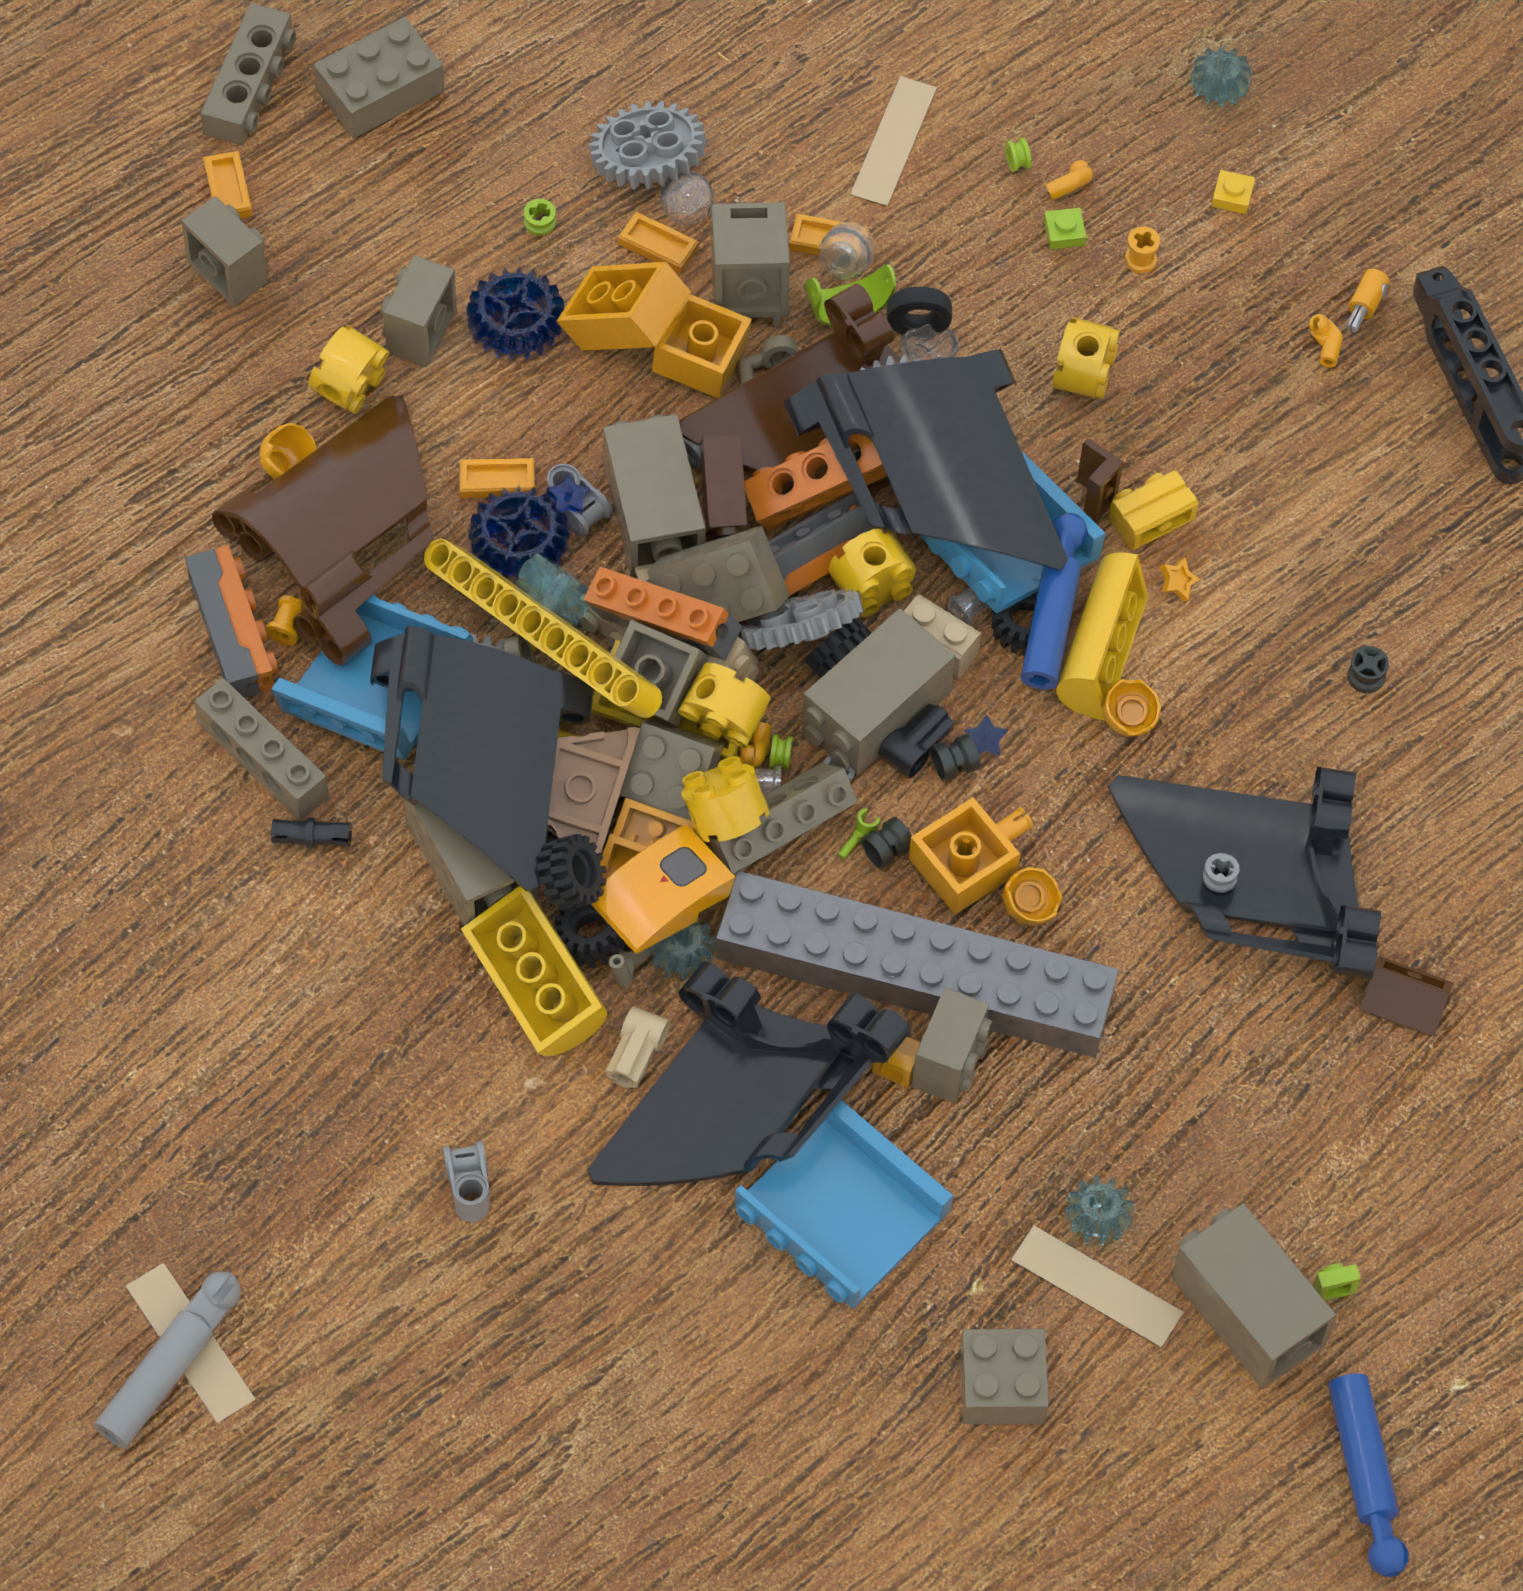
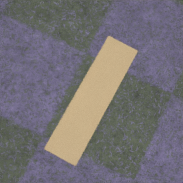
M900 76L850 195L888 206L937 87Z
M1033 1225L1011 1259L1160 1347L1164 1345L1184 1313Z
M164 1263L125 1286L159 1337H161L181 1310H185L190 1303ZM212 1336L184 1372V1375L215 1421L219 1423L256 1399Z

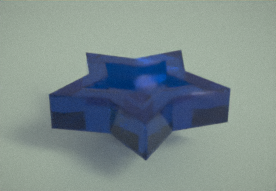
M567 474L560 485L546 488V493L556 502V514L566 510L583 514L582 500L589 493L590 487L575 484Z
M985 714L977 727L964 729L973 739L979 754L988 751L1000 756L999 741L1009 731L1008 729L995 727L987 714Z

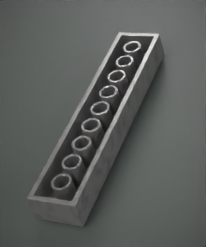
M737 871L716 938V959L849 994H859L864 998L933 1015L944 987L989 1003L987 1019L993 1020L990 1031L1093 1058L1097 1056L1119 970L742 871Z

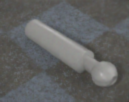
M217 1271L208 1275L201 1289L185 1310H181L95 1421V1429L105 1439L122 1449H127L213 1336L212 1331L228 1310L237 1304L241 1295V1289L238 1279L233 1274Z

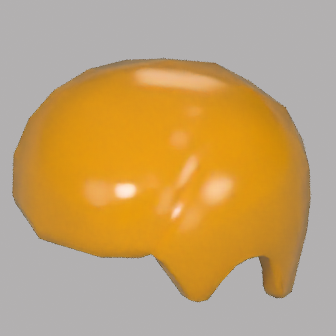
M294 423L280 425L272 430L263 439L259 451L263 470L275 480L317 449L314 438L304 427Z
M1120 679L1105 694L1102 709L1105 721L1113 731L1120 735L1132 737L1147 734L1155 727L1159 721L1161 704L1157 693L1145 684L1143 680Z
M1026 867L1014 872L1007 880L1002 900L1007 914L1017 923L1037 926L1047 923L1057 915L1062 901V894L1058 889L1055 878L1048 872L1040 868Z

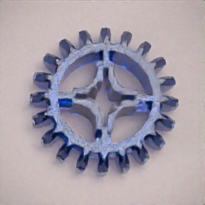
M520 266L517 268L516 273H509L504 267L501 276L490 272L488 282L479 280L477 290H471L470 302L466 306L467 325L470 331L473 332L475 343L482 342V348H484L485 352L494 349L497 358L507 353L512 362L516 354H523L525 359L528 360L531 351L542 355L544 345L553 347L555 337H560L562 327L558 324L557 320L563 312L564 299L559 295L557 285H550L547 275L537 279V273L534 269L528 274H523ZM531 300L535 302L542 308L543 311L538 310L537 306L530 303L529 301ZM488 316L493 317L495 322L502 324V327L496 325Z
M519 485L515 489V493H509L503 487L500 497L490 493L489 497H487L488 504L479 502L477 513L472 514L470 519L471 527L468 530V539L471 541L470 550L478 559L496 572L500 571L501 575L506 579L510 575L516 576L519 584L525 575H529L535 581L538 577V571L549 575L551 565H560L562 555L566 554L568 550L567 541L570 539V529L567 526L568 518L565 513H561L559 502L551 503L548 492L538 497L537 490L534 487L528 493H523ZM531 518L540 522L547 530L541 529V525L534 523ZM491 538L497 539V543L505 545L507 550L496 545Z

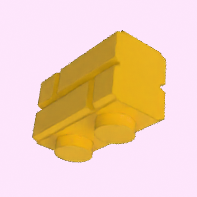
M1177 470L1166 475L1156 473L1146 480L1144 486L1134 491L1129 488L1120 491L1111 502L1109 519L1117 532L1121 534L1129 549L1135 550L1195 520L1199 503L1190 488L1186 487L1185 481Z

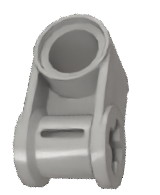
M558 464L550 469L547 475V501L566 520L577 535L581 537L586 536L591 526L602 518L608 519L613 515V509L608 499L598 489L594 488L575 467L569 464ZM566 485L570 488L567 490L558 489L557 486Z
M476 1141L475 1146L450 1149L449 1146H444L447 1180L451 1186L455 1212L464 1221H480L487 1216L490 1210L488 1170L483 1141ZM470 1193L481 1196L474 1201L463 1199L465 1195Z

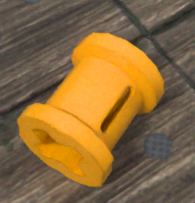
M1146 226L1137 227L1128 236L1129 249L1125 254V261L1128 269L1142 274L1144 272H1151L1157 264L1155 252L1158 251L1160 246V236L1152 228Z
M288 595L280 597L278 601L279 609L273 621L268 622L265 627L266 634L270 639L285 646L295 645L298 640V634L293 625V618L301 612L302 600Z

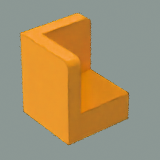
M906 1037L888 1062L873 1063L872 1072L909 1088L913 1080L916 1053L921 1042Z

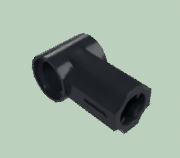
M929 703L903 730L899 728L894 730L886 738L878 754L910 779L927 762L931 746L939 744L953 730L954 722L946 710L938 704L932 705Z

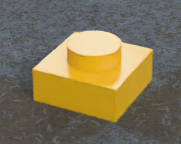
M1220 170L1211 207L1247 214L1255 177Z

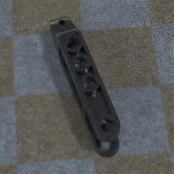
M1444 266L1417 273L1413 286V296L1423 316L1427 341L1492 473L1503 483L1517 484L1523 481V439L1517 429L1523 428V391L1472 290L1461 286L1454 275ZM1461 309L1467 311L1471 317L1463 319ZM1471 339L1481 340L1485 347L1477 349ZM1451 341L1455 352L1447 350L1443 343ZM1486 368L1495 369L1500 374V377L1492 379ZM1466 371L1470 381L1461 379L1458 372ZM1477 400L1476 405L1474 407L1472 402ZM1506 459L1515 460L1520 465V468L1509 470L1503 466L1502 461Z

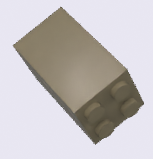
M677 414L669 416L655 415L649 419L634 422L620 421L611 426L603 427L604 469L630 577L635 578V567L655 564L662 556L704 544L705 525Z
M899 608L804 693L801 728L804 737L813 746H820L824 749L836 766L842 767L845 770L851 767L855 771L854 776L857 778L880 757L878 753L882 744L894 730L898 728L903 730L929 703L937 705L951 693L956 655Z
M404 799L406 825L464 926L519 886L493 861L441 819L420 804L413 805ZM538 888L531 890L539 903Z
M1243 1203L1234 1210L1230 1208L1222 1210L1211 1220V1226L1201 1233L1198 1230H1194L1180 1241L1171 1278L1260 1387L1264 1389L1326 1345L1336 1314Z

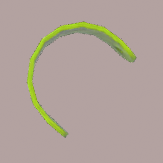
M887 264L861 280L828 289H821L816 278L808 279L803 287L815 318L821 324L831 326L824 308V302L855 283L862 285L872 300L874 312H879L887 305L889 298L896 290V277L893 268Z

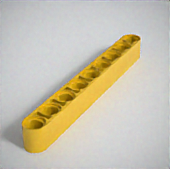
M442 538L434 540L427 547L424 554V562L429 570L615 705L641 718H649L659 710L662 703V694L656 685L473 554Z

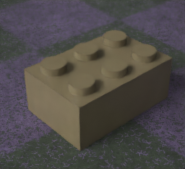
M406 17L313 64L316 91L353 139L444 91L442 63Z
M762 526L662 556L647 571L652 584L723 607L737 622L777 611L789 597L785 582Z

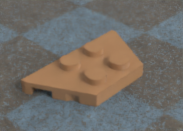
M629 727L627 730L607 733L602 731L580 737L568 736L557 738L547 830L556 839L574 834L586 835L590 838L589 843L595 842L598 846L595 853L602 852L640 728Z

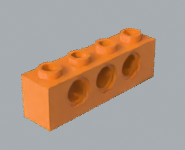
M863 434L851 435L849 445L852 452L861 449V457L857 464L866 485L886 477L887 473L872 440ZM827 438L819 443V447L808 452L800 451L793 453L785 459L784 463L773 468L764 467L752 473L751 478L744 481V488L756 520L767 530L854 492ZM827 465L826 474L820 479H815L817 469ZM790 480H794L792 490L782 495L783 485Z

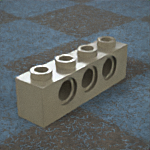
M250 3L200 113L203 135L244 146L249 133L253 134L256 131L259 122V110L262 105L266 106L268 104L272 91L271 83L274 77L279 78L284 65L283 56L286 50L293 48L295 43L296 30L292 29L290 13Z
M224 678L194 701L198 724L298 820H303L329 798L326 775Z
M820 763L764 795L770 814L767 818L762 815L759 817L762 824L756 829L742 836L718 842L716 835L709 836L710 842L704 843L732 874L736 873L857 803L845 769Z

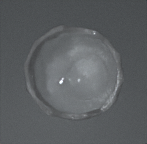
M690 171L688 175L680 172L678 173L679 181L676 182L669 179L665 182L660 195L661 209L672 222L684 226L697 224L711 214V206L714 204L713 188L709 181L699 173Z
M845 222L835 225L825 234L819 244V261L826 273L837 280L848 281L860 277L874 262L876 256L875 239L868 228L856 222Z
M926 324L918 329H910L902 336L899 346L900 358L904 355L912 362L917 358L921 361L956 357L959 341L950 329L938 333L932 329L931 324Z

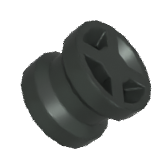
M1364 646L1356 650L1351 658V665L1347 673L1351 687L1361 693L1371 694L1378 691L1385 682L1386 673L1389 668L1387 655L1381 649L1374 646ZM1364 671L1372 672L1373 675L1365 674V673H1363V672H1364Z

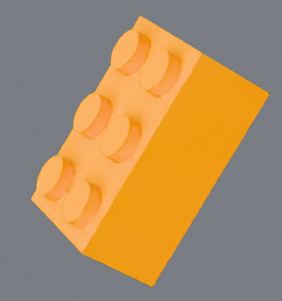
M667 262L592 266L557 322L582 351L656 347L665 338V332L674 318L682 311L683 304L691 291Z

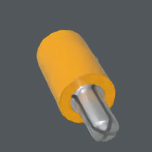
M1377 269L1365 271L1348 305L1349 311L1352 313L1346 324L1348 331L1357 332L1363 319H1371L1382 298L1385 297L1390 280L1382 271Z

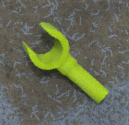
M865 808L859 811L855 823V831L837 853V856L845 860L855 846L861 842V837L871 831L877 832L880 817L874 823L867 824L864 821L867 817L868 809Z

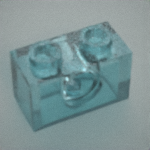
M535 552L532 559L527 560L522 566L516 584L538 603L577 626L589 607L583 600L589 587L574 574L538 552Z

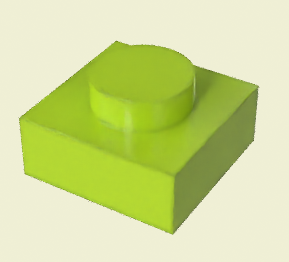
M1080 208L1045 211L1044 224L1050 249L1086 245L1087 237Z
M1336 1263L1324 1267L1316 1275L1313 1284L1314 1289L1324 1301L1356 1294L1361 1280L1357 1265L1344 1267L1343 1264Z

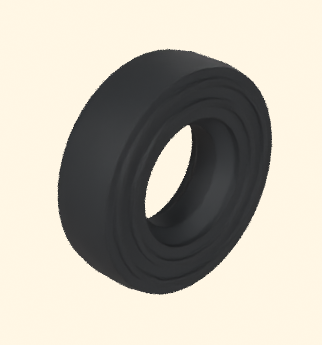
M906 288L896 292L889 298L886 307L887 321L892 330L904 336H933L943 332L950 326L953 316L952 303L947 294L935 288ZM913 310L931 311L930 313L920 315L908 313Z

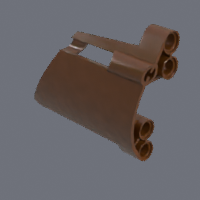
M855 283L824 302V308L834 332L680 419L679 424L683 438L699 445L702 437L741 434L743 467L753 471L764 467L773 468L784 463L785 459L793 453L800 451L808 452L819 447V443L827 438L823 429L819 428L812 432L801 434L799 438L785 408L784 401L811 383L816 382V379L823 375L860 371L862 367L870 369L873 368L874 360H877L881 366H886L888 356H892L897 364H899L901 358L888 345L894 341V333L889 322L881 313L874 312L869 294L862 285ZM827 465L817 469L815 479H820L826 474ZM888 476L867 485L870 494H873L891 485ZM790 480L786 483L794 485V480Z
M402 395L386 398L257 493L242 491L212 513V521L217 531L230 540L238 537L242 549L250 558L259 561L272 551L279 557L301 589V612L293 618L296 632L309 644L319 642L325 656L337 666H342L371 644V634L355 610L433 540L432 526L429 525L427 515V494L419 452L410 416ZM406 518L409 543L372 571H365L357 562L356 555Z

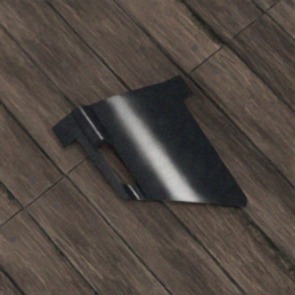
M1001 349L968 357L929 359L886 365L851 373H831L818 377L816 382L811 383L784 401L785 408L799 438L801 434H806L819 428L823 429L872 526L907 536L922 535L964 544L1056 570H1061L1068 561V557L996 394L1012 384L1017 385ZM863 434L872 440L901 509L882 506L873 501L850 448L849 438L851 435Z
M407 626L404 634L376 643L370 683L371 685L375 683L388 687L382 779L405 800L413 805L420 804L454 829L493 861L526 892L539 888L541 886L539 877H542V871H537V864L543 863L538 856L539 852L544 851L542 846L546 843L558 730L561 725H583L588 722L590 724L594 689L578 677L553 671L517 655L474 642L437 636L426 629L416 626ZM414 690L421 698L422 711L414 773L412 774L396 760L404 694L405 691Z
M1317 766L1311 804L1117 775L1108 785V789L1123 819L1152 868L1183 911L1194 913L1200 925V930L1208 939L1332 962L1333 974L1365 979L1373 978L1377 958V939L1381 911L1361 908L1357 899L1349 840L1356 772ZM1217 853L1231 855L1239 864L1240 872L1237 883L1232 890L1225 893L1210 890L1203 881L1205 863L1210 856ZM1218 869L1214 871L1215 875L1221 873ZM1228 871L1222 872V874L1227 877ZM1226 918L1291 928L1299 942L1232 932Z
M704 961L678 991V995L692 1011L705 1021L587 1168L591 1182L595 1185L651 1186L690 1183L753 1171L763 1158L776 1159L779 1162L792 1158L872 1063H886L909 1035L911 1028L906 1020L896 1012L889 1009H883L879 1012L869 1000L855 993H851L829 1020L827 1026L773 1012L756 1005L760 1001L761 995L748 981L735 976L730 980L720 968ZM815 1089H832L798 1134L783 1132Z

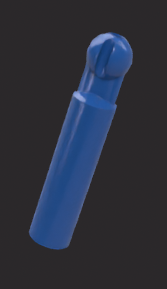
M1075 513L1062 514L1053 522L1068 561L1061 570L1043 566L1021 672L1023 683L1036 689H1053L1057 687L1081 573V564L1074 559L1075 549L1084 544L1088 536L1085 521Z
M1361 1373L1343 1375L1331 1380L1328 1383V1389L1358 1520L1362 1524L1370 1525L1374 1541L1368 1550V1562L1378 1574L1384 1577H1394L1405 1570L1409 1562V1551L1401 1540L1394 1537L1391 1521L1400 1512L1367 1375Z

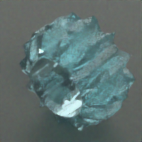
M1220 45L1217 52L1207 47L1203 56H1197V59H1195L1194 70L1191 72L1192 85L1195 86L1196 96L1205 95L1207 104L1216 100L1221 107L1225 104V100L1236 104L1239 96H1245L1248 92L1249 82L1252 77L1251 67H1248L1247 56L1237 57L1236 48L1227 52Z
M697 919V922L650 946L648 950L650 955L654 956L653 965L655 969L665 967L667 978L672 976L675 971L680 972V977L684 981L687 978L688 971L694 973L704 961L711 963L713 958L711 951L715 949V939L709 936L710 927L708 923L698 925Z
M1096 1175L1092 1179V1185L1081 1179L1077 1184V1191H1071L1068 1194L1067 1202L1070 1206L1066 1208L1065 1217L1066 1219L1073 1220L1071 1223L1072 1233L1085 1231L1083 1237L1085 1243L1089 1242L1092 1236H1097L1099 1243L1103 1246L1107 1242L1108 1235L1118 1241L1122 1237V1229H1128L1131 1226L1132 1218L1129 1214L1133 1213L1134 1203L1133 1201L1126 1200L1129 1193L1127 1187L1114 1189L1116 1184L1114 1177L1109 1179L1107 1184H1101L1100 1177ZM1097 1207H1101L1102 1213L1098 1212Z

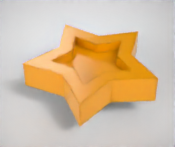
M1186 558L1179 559L1175 565L1164 564L1159 566L1165 579L1162 593L1174 592L1183 602L1189 600L1190 586L1200 579L1189 571Z

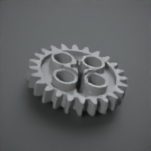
M646 101L644 108L640 109L635 104H631V111L629 112L618 109L619 116L617 118L606 116L607 124L597 125L598 133L591 134L592 142L589 143L593 168H597L598 175H605L608 183L617 179L618 187L631 182L632 189H636L640 183H644L646 189H650L652 182H658L663 187L667 178L676 182L679 181V172L689 175V165L699 166L698 157L705 156L704 147H707L703 123L699 122L698 115H690L689 108L679 111L677 103L672 104L669 108H665L664 101H660L656 107H651L650 102Z
M836 589L825 592L820 591L812 596L807 594L802 598L786 599L777 611L744 621V625H741V634L743 641L749 649L756 648V650H760L766 647L769 650L775 647L782 648L793 642L794 644H799L801 641L816 640L828 635L831 632L830 630L842 628V624L853 622L852 619L860 617L859 614L863 613V607L858 591H845V589L836 591Z

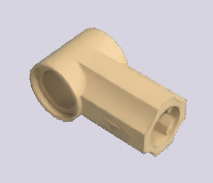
M632 1006L623 1023L620 1033L621 1040L608 1065L606 1076L621 1087L627 1089L638 1088L654 1052L658 1053L664 1044L669 1031L670 1020Z

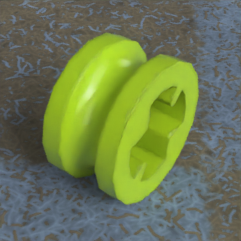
M1024 137L1019 138L1017 143H1013L1011 140L1006 141L1005 154L1011 172H1017L1019 167H1023L1025 170L1030 169L1032 165L1031 154L1026 139Z
M534 199L526 204L524 208V226L526 230L538 236L549 234L554 230L556 226V209L550 201ZM539 213L545 214L541 221L534 220V218L538 217Z
M773 735L770 769L780 765L784 770L789 771L793 743L792 736L782 740L779 738V735Z

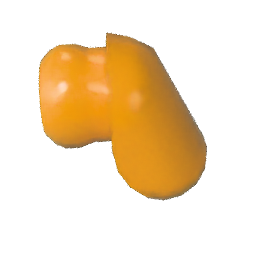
M1083 160L1075 161L1069 168L1070 173L1045 184L1052 200L1058 199L1091 182L1093 171L1088 167L1087 162Z
M1316 314L1309 320V328L1312 336L1322 346L1319 363L1325 367L1332 368L1337 365L1343 335L1338 327L1325 315Z
M760 722L751 738V745L748 744L746 748H739L738 757H740L742 763L750 764L757 768L766 760L770 753V724Z

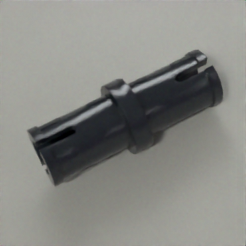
M308 817L307 821L274 818L271 826V835L274 836H272L271 841L273 844H306V848H316V845L350 847L352 830L349 829H352V823L322 822L314 817Z

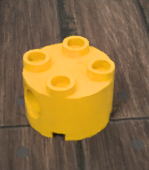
M1071 316L1057 358L1058 365L1057 370L1054 371L1052 388L1096 399V397L1104 399L1109 382L1110 365H1114L1119 345L1117 343L1120 331L1115 330L1111 326Z
M342 326L332 336L318 357L322 360L320 369L315 366L313 367L308 387L344 410L356 414L366 400V395L363 393L369 385L376 388L382 381L386 373V369L382 366L390 352L351 326Z
M881 528L867 531L850 540L842 547L845 554L840 560L835 555L828 567L831 577L840 590L858 591L863 607V613H860L861 617H869L876 613L880 606L885 605L891 600L901 601L913 591V587L910 584L916 573L913 562L894 534L888 530L884 534Z
M704 663L681 703L678 713L690 721L701 724L698 730L706 737L719 741L720 737L723 736L731 743L741 748H746L767 710L771 697L751 679L746 677L743 682L735 678L736 671L716 663Z
M738 756L725 758L718 763L716 768L706 772L695 771L687 774L682 779L684 785L681 791L682 799L688 808L693 829L703 842H710L709 836L713 835L717 836L718 842L742 836L762 824L759 818L761 815L767 818L770 814L754 767L742 763Z

